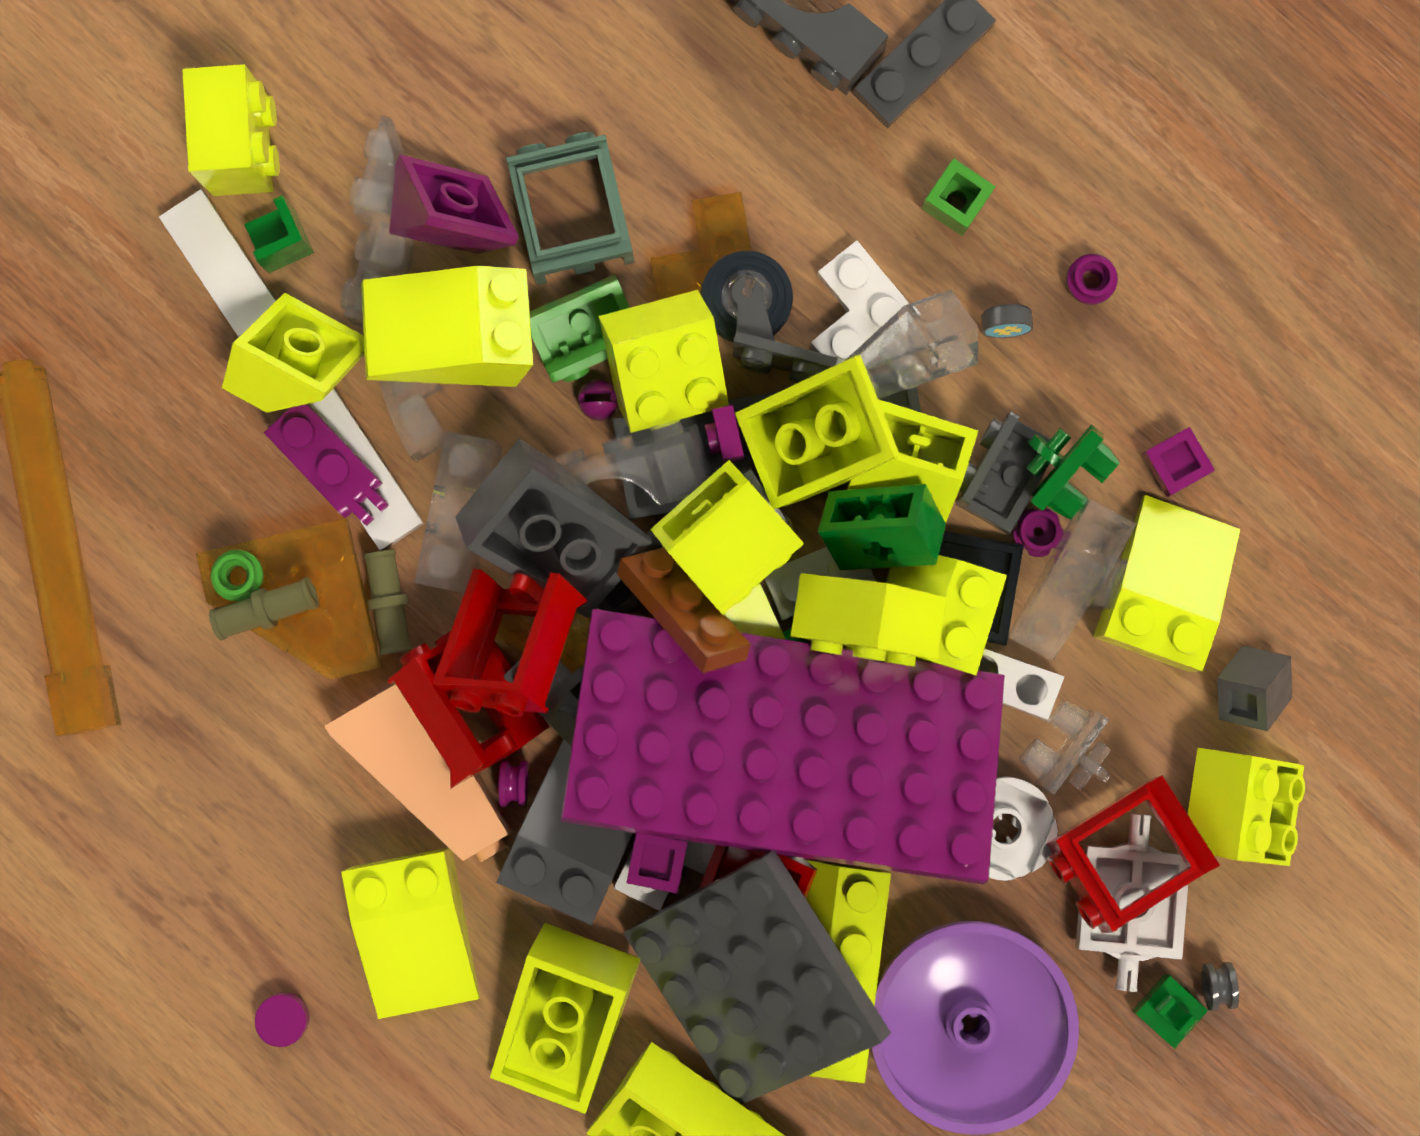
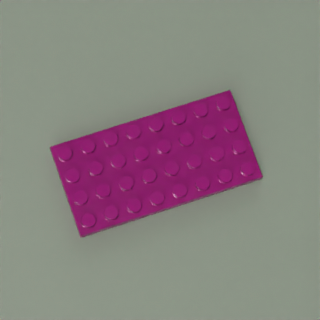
M592 609L561 822L761 852L774 851L781 855L982 885L989 881L1005 675L977 671V675H972L940 664L916 661L915 667L854 657L853 650L842 649V655L810 650L811 644L747 633H742L751 643L747 660L702 673L656 619Z

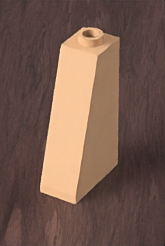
M396 684L325 726L329 735L462 861L476 855L481 863L507 847L502 838L513 830L480 773L451 789L449 767Z

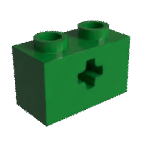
M917 484L829 491L818 533L840 570L936 565L946 523L927 485Z

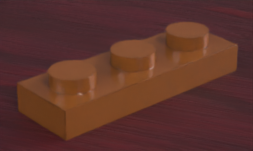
M664 547L620 559L617 575L702 673L747 660L751 643L725 614L723 615Z

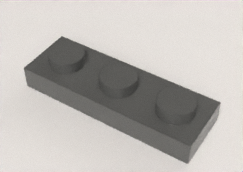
M945 0L854 88L853 95L888 129L994 26L996 19L976 0Z

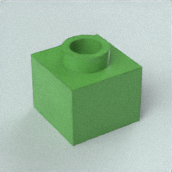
M953 158L926 197L921 209L963 237L996 186ZM952 195L961 197L964 201V208L956 209L947 202V198Z

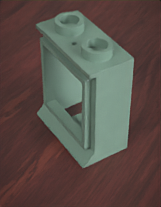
M593 132L578 133L566 138V144L546 148L545 144L541 143L530 144L516 150L517 155L506 157L532 272L537 285L547 283V274L573 268L576 274H585L595 270V263L620 257L624 258L625 265L635 263L606 135L595 137ZM598 158L615 233L541 250L524 175Z

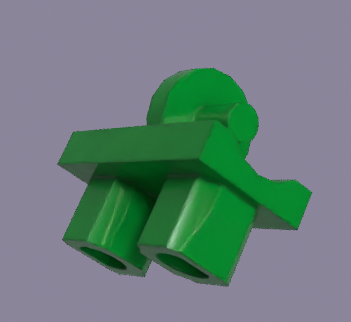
M1092 424L1065 455H1062L1060 451L1072 437L1061 428L1058 429L1048 442L1037 434L1028 442L1038 453L1027 466L1030 472L1039 477L1050 463L1055 466L1032 494L1033 498L1030 501L1043 511L1048 506L1054 512L1071 520L1088 500V496L1069 481L1076 471L1082 467L1099 482L1103 483L1120 464L1116 455L1103 442V433Z

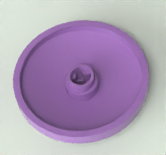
M961 921L937 926L920 934L903 946L893 956L878 979L875 1008L891 1031V1034L881 1044L871 1048L875 1063L881 1077L895 1098L907 1110L928 1124L950 1132L968 1135H982L1004 1131L1024 1123L1043 1110L1055 1098L1068 1078L1074 1064L1079 1039V1020L1073 993L1068 981L1054 960L1037 944L1017 931L1005 926L981 921ZM967 1014L973 1018L978 1017L977 1026L969 1031L963 1030L964 1025L961 1021Z

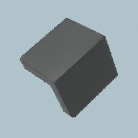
M1248 646L1241 647L1217 677L1219 720L1268 732L1292 698L1291 656Z

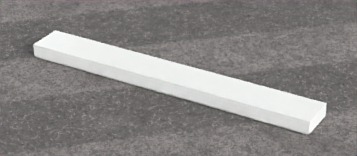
M200 189L159 216V218L237 336L240 337L276 299L207 195ZM334 388L322 401L309 403L314 411L383 483L376 490L389 504L383 512L377 509L368 498L361 504L374 518L368 526L365 524L363 526L380 551L386 550L425 524L336 389Z

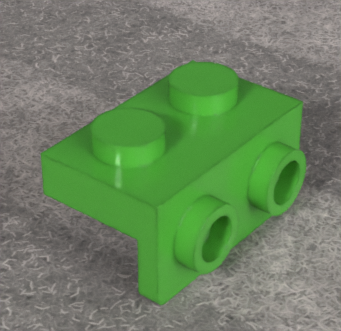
M615 274L530 311L531 337L551 382H557L561 379L564 382L577 380L586 375L591 366L608 359L599 316L630 308Z

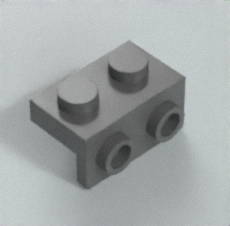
M1011 411L1003 418L1002 422L993 418L979 442V445L986 448L977 466L971 462L968 463L959 490L961 494L955 503L958 507L1006 534H1010L1046 471L1045 469L1037 477L1027 469V466L1038 454L1028 442L1035 434L1047 442L1050 440L1048 437L1019 422L1020 416Z

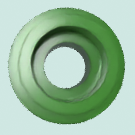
M231 550L223 553L214 562L211 570V582L215 591L221 597L230 601H240L251 597L252 591L260 589L264 580V571L260 561L253 554L243 550ZM242 566L246 570L247 578L243 584L236 586L232 583L230 575L234 568Z

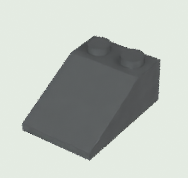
M521 439L516 441L455 516L468 550L512 575L523 574L529 576L543 589H545L550 573H559L588 600L576 609V612L587 618L591 615L592 609H596L621 580L617 575L620 559L644 553L652 543L647 534L561 464Z
M563 739L496 883L592 925L633 832L561 822L571 746Z

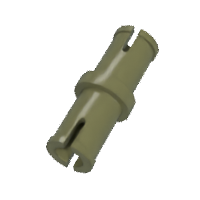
M395 549L363 554L366 561L371 599L367 600L368 610L374 611L380 655L412 650L404 604H409L407 594H402Z
M305 577L300 581L267 591L265 588L254 590L249 598L221 608L211 609L209 611L210 623L216 637L222 641L232 635L260 626L264 630L276 627L278 620L310 609H317L319 607V598L312 580L309 577Z

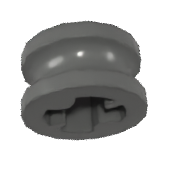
M1223 962L1221 968L1218 969L1214 968L1211 963L1203 964L1201 981L1203 996L1208 1010H1218L1220 1004H1226L1228 1009H1236L1239 1004V987L1233 964L1231 962Z

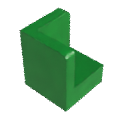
M283 195L273 199L277 210L244 224L256 249L253 251V255L257 263L268 273L314 253L294 207Z

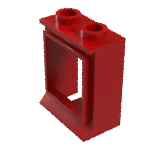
M473 569L433 684L450 696L449 702L453 706L464 711L476 713L480 712L481 707L495 708L501 713L515 717L523 716L525 711L547 713L549 708L545 706V702L576 609L588 600L559 573H550L545 589L529 576L514 574L509 589H504L482 569ZM503 614L535 616L514 681L481 680Z
M449 631L435 641L437 647L430 650L427 643H423L403 655L399 659L403 667L387 681L389 684L395 682L449 767L452 789L519 751L550 728V726L538 712L525 711L523 716L515 717L501 713L495 708L484 707L500 733L479 744L457 708L449 702L450 697L448 694L433 684L451 632ZM494 640L481 680L508 682L503 676L512 667Z
M1163 775L1146 781L1046 843L1052 853L1047 857V860L1053 872L1063 884L1068 881L1071 883L1080 900L1075 902L1080 915L1091 929L1098 927L1101 933L1115 932L1118 928L1178 890L1220 866ZM1146 801L1188 867L1120 909L1078 842Z

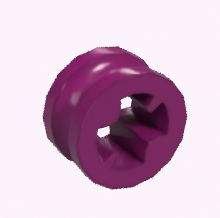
M502 760L499 771L500 806H507L510 801H516L519 807H526L529 789L528 761H520L518 766H512L508 760Z

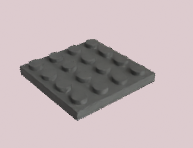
M774 851L763 854L648 916L623 933L725 1094L739 1104H744L879 1045L891 1034L886 1023Z

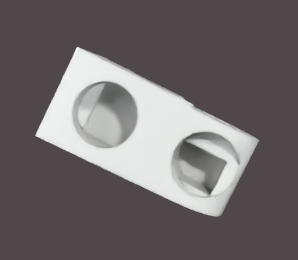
M984 649L978 671L1005 675L1004 705L1043 721L1049 719L1065 677Z

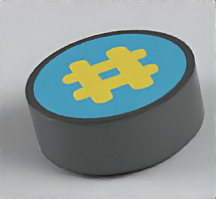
M999 305L985 310L981 315L982 333L987 337L1010 338L1027 334L1033 330L1032 310L1025 305Z

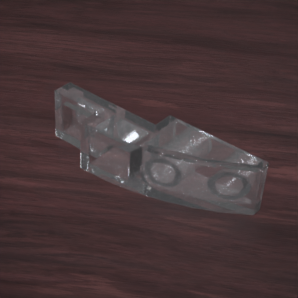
M382 115L378 129H371L366 138L364 158L368 159L364 176L363 178L357 177L350 193V206L354 207V215L361 224L370 227L369 231L362 230L358 237L355 259L359 260V265L355 278H348L344 285L340 305L341 308L345 309L344 316L353 325L363 327L362 281L365 279L408 274L414 239L389 234L395 164L400 154L405 156L407 154L393 120Z

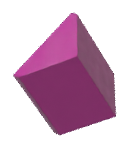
M399 155L395 164L389 234L475 254L516 244L519 236L488 176Z

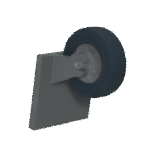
M739 251L724 256L710 268L702 284L701 296L714 317L716 333L722 338L733 342V357L742 359L740 364L742 368L763 374H769L771 367L791 372L789 379L799 383L836 365L838 357L775 341L774 335L787 322L793 303V290L790 279L778 262L759 252Z

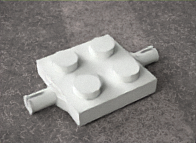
M1129 813L1128 844H1120L1114 847L1084 845V853L1120 909L1188 867L1180 854L1161 852L1148 846L1151 815ZM1188 885L1124 924L1113 933H1101L1098 927L1091 929L1078 912L1076 948L1079 950L1106 952L1117 958L1118 969L1115 989L1137 992L1139 961L1155 957L1182 959Z

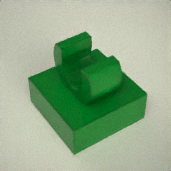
M1165 973L1132 1012L1175 1049L1208 1012V1009L1176 980Z

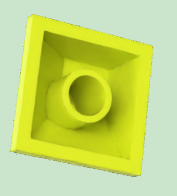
M284 293L233 342L222 389L266 413L322 401L365 355L364 335Z

